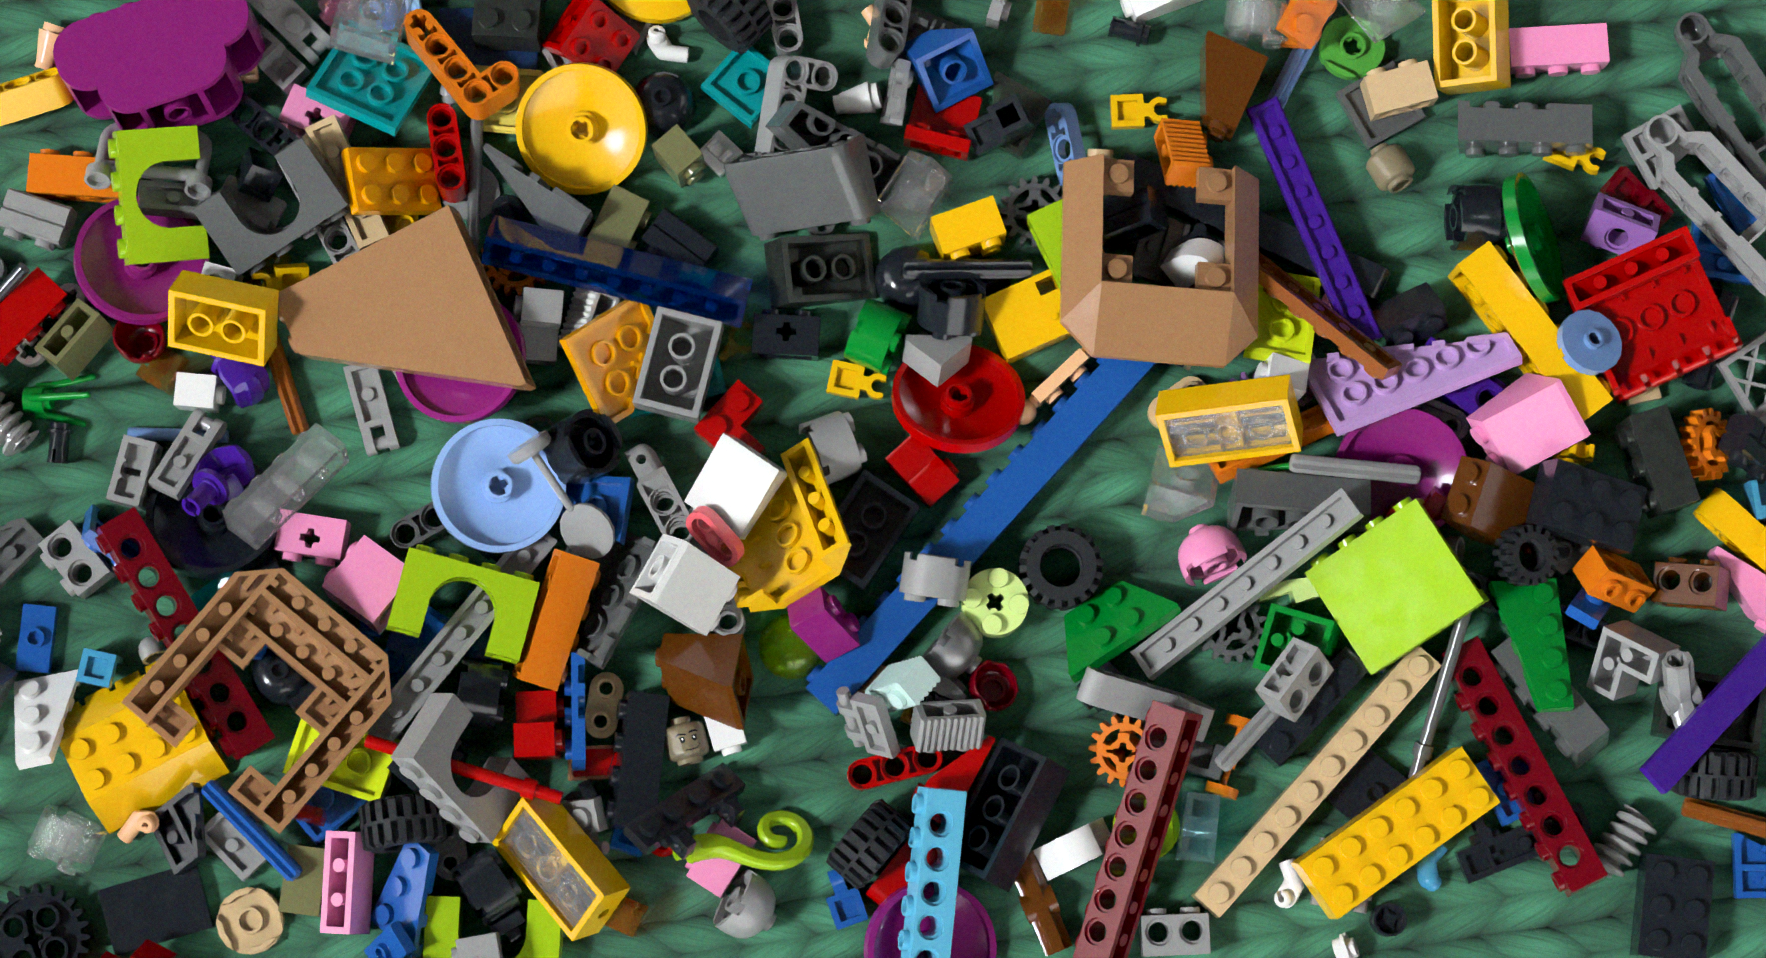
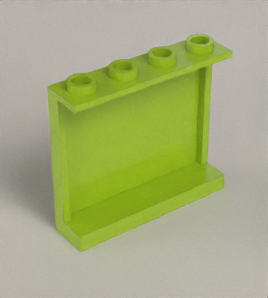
M1407 497L1393 507L1395 513L1386 519L1381 515L1365 525L1368 531L1359 537L1352 534L1337 544L1340 548L1338 551L1330 556L1327 552L1321 554L1310 562L1312 568L1305 572L1307 578L1371 675L1382 671L1489 601L1484 591L1476 587L1422 505L1425 503L1422 498L1412 500L1411 497Z

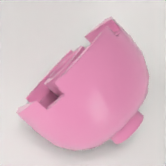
M1196 525L1190 529L1189 535L1183 540L1178 551V563L1186 583L1191 586H1196L1193 580L1202 579L1204 585L1221 580L1238 569L1236 562L1240 558H1242L1243 562L1247 559L1246 551L1237 535L1226 527L1219 525Z

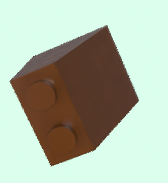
M1209 30L1200 50L1201 130L1205 131V134L1211 140L1223 143L1224 140L1231 142L1269 57Z
M1462 455L1441 519L1472 541L1499 547L1494 543L1496 539L1503 538L1500 535L1502 531L1509 530L1508 528L1512 526L1525 525L1535 483L1492 462ZM1523 543L1519 552L1531 555L1530 546L1527 543Z
M664 633L661 647L656 648L655 663L657 667L661 668L662 687L667 689L670 702L737 730H744L754 674L743 634H728L724 636L708 634L705 636L703 634Z

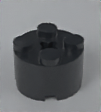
M1458 184L1449 187L1447 195L1453 196L1451 204H1445L1444 230L1446 240H1453L1454 244L1449 247L1452 251H1476L1488 241L1495 246L1498 244V241L1505 240V223L1501 221V208H1503L1502 188H1496L1493 184Z
M924 279V283L920 282L918 324L924 329L931 331L932 337L937 340H950L952 335L972 337L981 335L984 323L986 284L980 279H969L968 281L963 279Z
M584 409L551 426L548 430L551 442L543 449V452L546 454L547 461L552 470L557 474L560 482L567 485L571 483L583 484L612 471L619 464L621 457L618 458L619 448L622 447V437L618 427L610 417L593 412V409Z
M462 658L461 665H468L467 672L460 673L457 697L473 714L467 726L494 729L495 723L502 724L504 703H498L500 690L507 689L509 670L502 669L503 663Z
M493 847L487 851L482 848L449 870L453 880L456 878L461 885L458 889L479 919L483 917L482 921L485 927L519 906V900L523 898L521 895L522 891L512 875L506 878L502 873L504 870L502 867L503 862Z

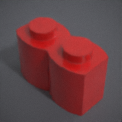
M910 435L884 461L922 503L930 509L959 483V479L956 477L959 470L948 458L942 461L933 452L935 448L923 444Z

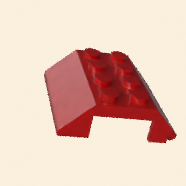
M1687 225L1562 281L1573 313L1579 310L1599 312L1611 320L1619 331L1622 341L1621 356L1616 365L1601 373V375L1609 385L1613 395L1621 394L1624 400L1646 391L1644 383L1648 381L1653 388L1678 377L1675 370L1677 368H1680L1685 374L1709 363L1707 358L1709 354L1716 360L1737 351L1735 343L1739 341L1738 333L1730 316L1726 318L1699 261L1701 255Z

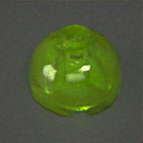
M781 614L770 620L761 631L758 641L759 657L765 668L775 676L786 680L802 679L808 676L820 664L822 659L791 629L788 614Z

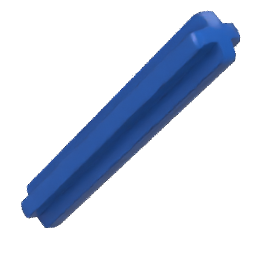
M208 781L201 789V793L287 881H294L303 871L302 867L218 781Z

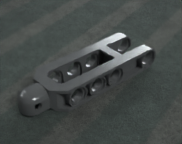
M1697 12L1686 13L1676 22L1673 33L1676 42L1684 52L1678 80L1715 137L1766 190V165L1759 156L1766 151V135L1754 143L1750 142L1748 144L1734 123L1736 121L1733 115L1729 116L1716 96L1717 90L1715 87H1710L1698 67L1712 57L1722 59L1765 125L1766 77L1740 37L1715 33L1703 15Z

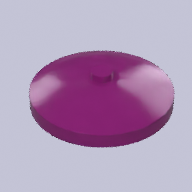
M119 199L103 205L85 221L78 234L74 248V272L82 292L97 309L118 321L136 325H151L168 321L169 288L182 270L201 274L205 261L209 262V259L125 265L124 259H119L117 250V239H122L121 225L116 226L114 218V206L119 205ZM144 215L152 223L162 227L197 226L192 219Z
M500 303L526 363V344L520 325L512 313ZM396 372L397 380L403 393L418 410L429 417L451 424H468L488 418L503 408L517 391V389Z
M1412 407L1346 433L1338 447L1335 458L1407 464L1420 467L1421 475L1418 484L1371 480L1370 522L1384 513L1393 498L1398 502L1407 497H1411L1412 500L1422 498L1424 501L1434 485L1446 492V497H1448L1461 456H1466L1458 436L1446 422L1433 413ZM1441 518L1438 521L1433 519L1438 528L1446 523Z
M929 882L924 887L923 894L925 899H929L934 893L932 882ZM908 885L890 894L874 912L865 934L864 958H901V950L898 948V936L900 930L904 928L905 918L901 912L903 897L907 896ZM957 886L950 958H996V935L987 911L973 895ZM929 916L924 917L920 923L922 933H926L930 929L931 920ZM921 951L917 958H928L926 951Z

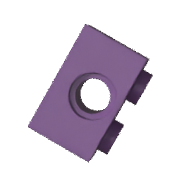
M1598 192L1584 222L1580 240L1587 242L1594 248H1603L1621 255L1654 240L1658 233L1661 215ZM1614 229H1623L1625 232H1617Z

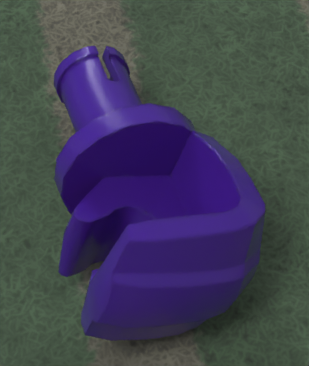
M210 355L214 359L211 371L231 391L236 404L241 409L253 406L264 398L265 393L270 387V379L265 365L263 367Z
M226 445L215 448L207 453L198 464L192 479L194 490L182 500V507L185 512L191 516H196L208 504L220 505L242 494L245 491L243 486L248 484L256 474L253 460L248 452L238 445Z

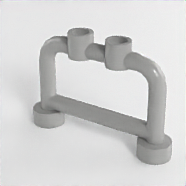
M116 123L110 124L102 131L95 162L88 164L86 167L84 182L93 189L102 190L108 188L111 184V172H116L115 161L109 160L108 139L113 138L112 132L119 130ZM198 130L200 159L197 160L195 169L152 165L141 177L186 181L184 191L189 197L196 200L206 199L211 195L213 181L208 176L212 155V142L210 138Z

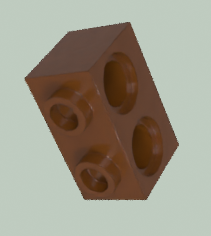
M1668 557V562H1655L1653 586L1656 590L1651 595V602L1663 607L1727 611L1731 572L1720 567L1719 561L1702 559L1699 565L1688 564L1687 559ZM1676 575H1680L1679 585L1675 589H1671V580ZM1711 577V588L1703 592V582Z

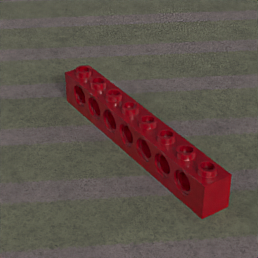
M134 506L95 530L98 534L95 537V541L104 555L108 553L111 555L116 564L112 568L122 584L127 582L134 593L130 598L136 609L140 613L145 611L152 623L148 624V628L157 642L163 640L168 649L175 641V629L177 627L186 628L199 614V611ZM130 540L137 545L138 554L136 557L129 558L122 553L121 544L123 541ZM142 569H148L154 573L156 581L153 586H144L139 581V573ZM159 598H167L172 602L173 612L171 615L164 616L158 612L156 604ZM218 650L208 661L207 671L203 674L198 673L185 689L193 700L198 698L204 707L201 714L210 728L216 727L222 737L218 742L228 757L233 755L235 760H238L274 739L275 736L229 660ZM213 684H219L225 689L226 696L222 702H215L210 697L209 691ZM231 713H238L243 719V726L239 731H233L227 724V718Z
M1476 636L1462 643L1451 680L1457 692L1454 694V699L1462 713L1468 712L1473 722L1470 724V728L1478 742L1483 741L1489 753L1486 754V758L1494 772L1499 770L1505 781L1502 783V788L1510 802L1515 800L1521 810L1518 817L1522 826L1527 832L1532 831L1537 840L1534 846L1540 859L1543 862L1548 860L1554 871L1551 874V879L1559 892L1564 891L1567 897H1570L1604 880L1608 873L1480 638ZM1445 652L1442 653L1439 659L1441 665L1445 656ZM1466 672L1476 673L1480 678V683L1476 686L1466 684L1463 680V674ZM1482 701L1493 703L1496 707V713L1493 715L1483 714L1479 709V703ZM1500 730L1507 731L1512 737V743L1509 745L1499 744L1495 739V733ZM1514 760L1525 762L1528 766V773L1525 775L1514 773L1511 768V762ZM1530 790L1540 791L1544 796V803L1541 805L1532 804L1527 798V792ZM1555 820L1558 822L1561 828L1560 834H1548L1543 826L1544 821ZM1560 851H1573L1577 857V863L1572 866L1564 864L1560 859Z
M1152 701V705L1145 717L1146 724L1141 740L1137 743L1135 749L1136 756L1131 772L1125 781L1126 788L1122 801L1115 813L1116 820L1113 830L1105 845L1106 852L1103 862L1095 877L1096 884L1093 894L1085 909L1086 916L1083 926L1075 941L1076 948L1073 958H1128L1203 719L1202 714L1172 703ZM1167 734V740L1164 744V737ZM1157 767V772L1154 776V769ZM1145 799H1146V800H1147V804H1146V807L1144 808V801H1145ZM1135 831H1136V834H1137V835H1136V839H1135V841H1134V833H1135ZM1106 927V936L1104 937V929Z

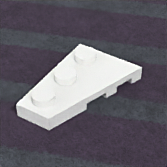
M78 669L14 682L15 762L19 770L53 763L64 733L63 724L68 711H72L75 702L73 696L76 687L81 685V682L76 681Z

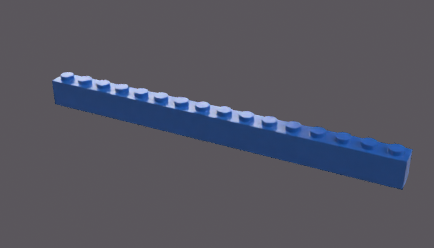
M1097 358L1096 362L1100 365L1092 374L1086 371L1074 384L1077 388L1075 393L1070 398L1064 395L1052 408L1055 412L1054 416L1048 422L1042 419L1029 433L1033 439L1025 447L1020 443L1007 457L1011 463L1003 471L997 468L985 481L989 487L981 496L975 492L963 505V508L967 511L960 519L957 520L955 517H952L941 529L940 532L944 536L936 545L932 541L929 542L920 554L926 553L958 558V565L960 566L964 565V560L972 561V568L1157 363ZM900 574L896 579L899 583L898 587L891 594L886 590L873 605L877 610L869 618L863 615L858 620L860 630L857 632L860 646L831 660L824 668L818 664L806 677V680L809 682L806 690L831 713L837 716L839 710L836 704L838 700L836 690L846 686L849 688L851 695L854 696L937 606L938 598L926 597L924 602L904 600V593L899 592Z

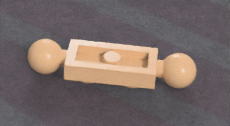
M1083 347L1071 355L1031 393L1028 399H1025V407L1020 425L1031 423L1036 417V408L1045 402L1050 406L1063 394L1061 387L1069 379L1074 383L1088 370L1084 365L1091 356Z

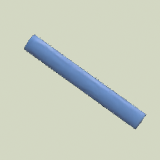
M128 427L127 435L149 441L174 442L181 429ZM203 429L196 432V434L202 437L206 433ZM226 430L223 437L217 440L216 443H228L229 431Z

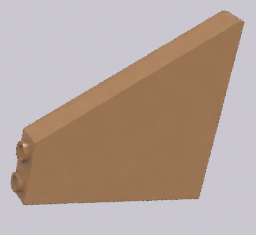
M449 205L279 292L278 317L283 324L287 325L291 334L288 336L289 344L295 353H299L309 359L525 391L536 389L461 214Z

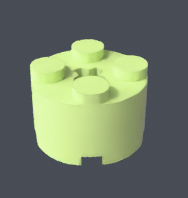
M1002 568L986 569L974 575L968 582L966 601H961L962 613L972 620L982 636L988 638H1003L1015 632L1023 623L1029 606L1028 593L1023 582L1016 575ZM992 596L994 599L1000 597L1002 599L1000 604L1002 610L998 611L996 608L989 610L987 608L989 603L988 597Z

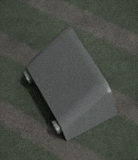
M864 134L846 137L847 141H829L823 145L769 154L767 152L759 154L757 152L745 153L724 163L727 180L751 235H759V240L763 241L779 237L778 232L847 221L851 222V226L871 222L870 217L880 212Z

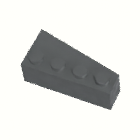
M1458 100L1459 154H1465L1467 158H1483L1485 153H1499V157L1511 158L1519 156V152H1532V156L1547 157L1552 155V151H1566L1568 156L1585 155L1586 150H1592L1593 147L1592 104L1549 103L1545 105L1544 110L1539 109L1537 104L1519 102L1513 105L1512 108H1505L1504 105H1500L1496 101H1486L1484 105L1479 107H1470V101Z
M784 101L765 126L791 150L823 145L829 141H847L846 137L862 134L836 122L835 119L801 101ZM865 137L878 203L880 205L913 163V160L901 156L881 143H876Z
M1237 468L1227 502V529L1236 534L1237 537H1239V531L1255 530V536H1269V530H1288L1340 488H1343L1364 515L1362 519L1344 533L1365 532V525L1368 524L1371 516V480L1315 474H1296L1290 471H1262L1257 468Z
M1509 637L1491 651V660L1502 681L1505 679L1511 686V692L1522 706L1528 708L1538 726L1549 735L1560 752L1566 757L1573 768L1577 770L1607 747L1610 729L1573 686L1574 709L1572 711L1538 713L1522 674L1524 670L1518 655L1514 654L1511 646L1512 640Z

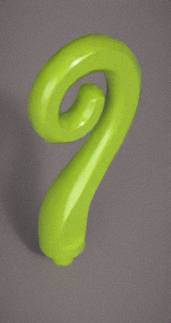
M774 810L766 813L759 820L757 826L758 839L769 849H784L788 844L787 837L774 834L771 828L778 825L786 826L794 832L797 839L796 845L782 852H766L719 834L702 833L692 835L696 841V846L693 853L685 859L689 864L709 859H725L761 870H786L802 863L810 855L814 845V831L806 819L799 814L789 810ZM673 851V856H674L675 860H676V861L682 860V859Z

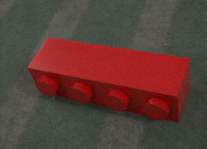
M38 266L0 303V364L2 363L5 367L20 354L16 348L25 339L31 343L43 331L40 324L48 316L55 319L67 306L63 302L67 298V293Z

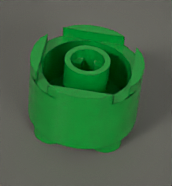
M868 298L858 315L857 320L859 321L855 330L852 329L845 348L844 357L851 362L887 376L894 361L891 355L898 357L905 340L901 338V332L906 333L912 315L880 301Z

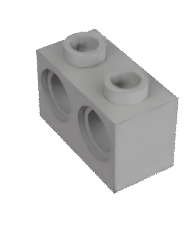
M124 434L106 499L114 504L130 508L135 506L138 510L146 511L148 499L152 492V487H150L148 480L158 467L164 448L156 442Z
M69 519L38 543V546L43 551L40 558L51 571L56 568L63 576L60 583L70 596L73 597L77 594L78 597L86 599L116 575L100 553L93 552L84 544V540L81 539L82 529L76 522ZM69 540L72 545L71 552L65 557H60L58 554L59 544ZM84 566H90L92 570L91 578L85 583H80L78 580L79 570Z
M1293 637L1255 688V691L1270 711L1296 722L1334 669L1318 647Z
M1180 907V914L1167 915L1166 908L1146 909V916L1140 917L1141 957L1211 954L1209 913H1200V907ZM1188 921H1194L1199 925L1200 935L1196 940L1189 941L1183 936L1182 928ZM1155 922L1163 924L1166 928V937L1161 942H1154L1148 934L1149 927Z

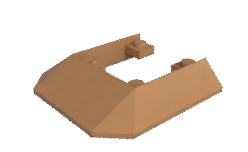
M1103 153L1064 162L1060 323L1091 357L1224 368L1258 338V178L1236 165L1232 170L1199 167L1197 169L1196 203L1225 205V262L1223 264L1198 261L1195 265L1194 289L1132 283L1133 256L1102 253L1104 194L1132 196L1134 193V161L1104 158Z
M284 568L234 572L121 703L174 748H177L198 723L196 719L174 702L180 693L218 650L244 670L266 645L316 687L295 714L320 735L276 786L250 765L228 792L259 819L281 834L392 704L388 654Z

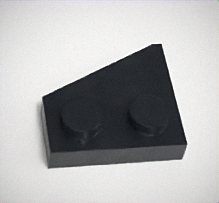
M191 782L155 811L159 817V827L154 831V834L174 875H184L206 857L203 797L200 783Z

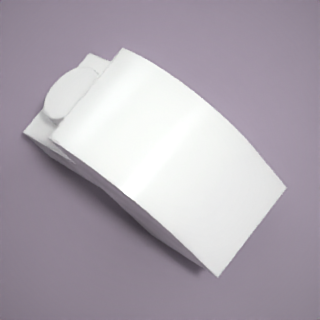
M1190 239L1172 249L1160 267L1176 287L1188 288L1195 284V265L1198 261L1224 264L1225 247L1210 239Z
M1103 817L1033 850L1047 881L1105 854V845L1111 834Z

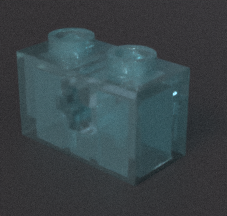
M1189 791L1182 793L1179 820L1180 832L1177 839L1175 860L1204 864L1214 863L1221 795Z

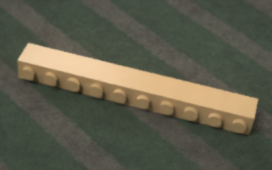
M1420 646L1401 657L1191 896L1215 918H1220L1442 665Z

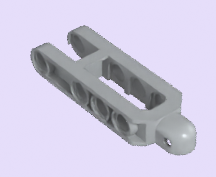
M1656 115L1651 118L1645 125L1642 134L1646 145L1658 156L1656 159L1655 183L1751 284L1766 297V260L1751 245L1752 242L1766 231V190L1711 132H1685L1674 119L1667 115ZM1686 154L1696 155L1757 219L1739 237L1720 218L1722 214L1719 211L1715 212L1698 195L1699 190L1696 187L1692 188L1675 170V164Z
M643 443L625 451L624 453L638 478L637 488L662 535L664 533L673 536L677 529H687L686 519L690 513L655 450ZM640 459H646L645 463H638ZM664 499L674 501L672 508L667 511L657 509L658 504ZM689 533L685 541L710 556ZM733 597L729 602L726 601L720 614L721 619L727 615L735 616L737 623L732 629L727 630L721 628L719 622L714 629L715 634L723 636L728 634H744L746 630L743 612L741 608H737Z

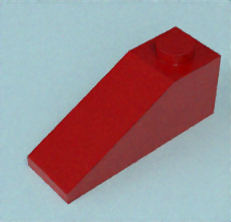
M988 736L982 741L980 749H970L930 777L925 785L919 782L910 801H912L913 795L917 793L918 786L956 789L968 792L996 738ZM935 814L931 820L941 825L939 814Z

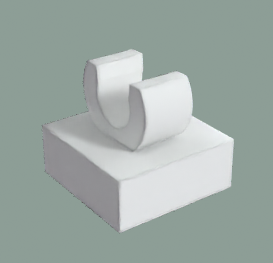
M720 130L700 149L703 153L705 164L720 178L725 174L724 163L743 154V151Z

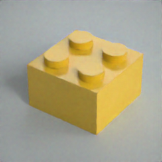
M993 195L930 217L929 230L940 259H969V257L980 253L982 257H987L1000 252V246L1005 244L1007 232Z

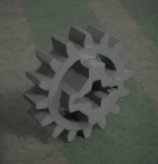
M1037 176L1032 177L1030 184H1027L1023 178H1020L1018 189L1012 185L1008 187L1011 197L1002 196L1001 203L1007 207L999 209L1002 217H1007L1003 221L1005 228H1011L1008 238L1011 240L1019 236V245L1022 247L1027 240L1031 241L1033 249L1037 248V244L1029 228L1028 231H1025L1015 221H1022L1027 226V215L1030 214L1031 206H1037V210L1052 204L1046 202L1041 197V193L1047 195L1053 203L1062 199V196H1058L1061 186L1057 185L1053 189L1050 188L1049 178H1046L1043 184L1038 183ZM1028 193V198L1023 203H1016L1014 205L1020 196Z
M1259 604L1253 607L1248 606L1238 614V618L1235 621V629L1239 631L1238 633H1232L1224 641L1226 627L1223 626L1216 631L1218 637L1216 642L1212 640L1211 636L1208 637L1201 651L1204 652L1211 649L1213 651L1211 659L1214 661L1221 655L1223 656L1224 664L1227 665L1231 657H1235L1238 664L1242 663L1244 653L1252 658L1255 655L1252 647L1259 646L1260 640L1258 636H1262L1264 629L1260 628V624L1266 620V616H1257L1256 614L1261 606ZM1246 614L1251 619L1253 627L1252 632L1251 630L1246 628V624L1244 621V617ZM1235 641L1246 644L1240 649H1226L1229 643Z

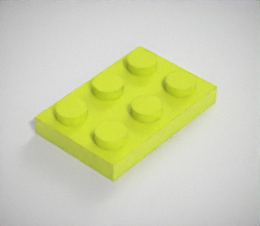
M1287 273L1319 298L1321 287L1319 278ZM1258 283V338L1244 349L1243 358L1265 361L1272 352L1310 364L1315 333L1313 326L1306 320L1291 314L1287 305L1279 299L1267 295L1263 291V286Z
M302 719L298 725L282 773L286 774L320 735ZM365 734L322 786L367 801L380 799L383 797L391 774L387 767L393 759L390 754L364 747L368 735ZM399 739L394 740V742L400 743L401 741Z

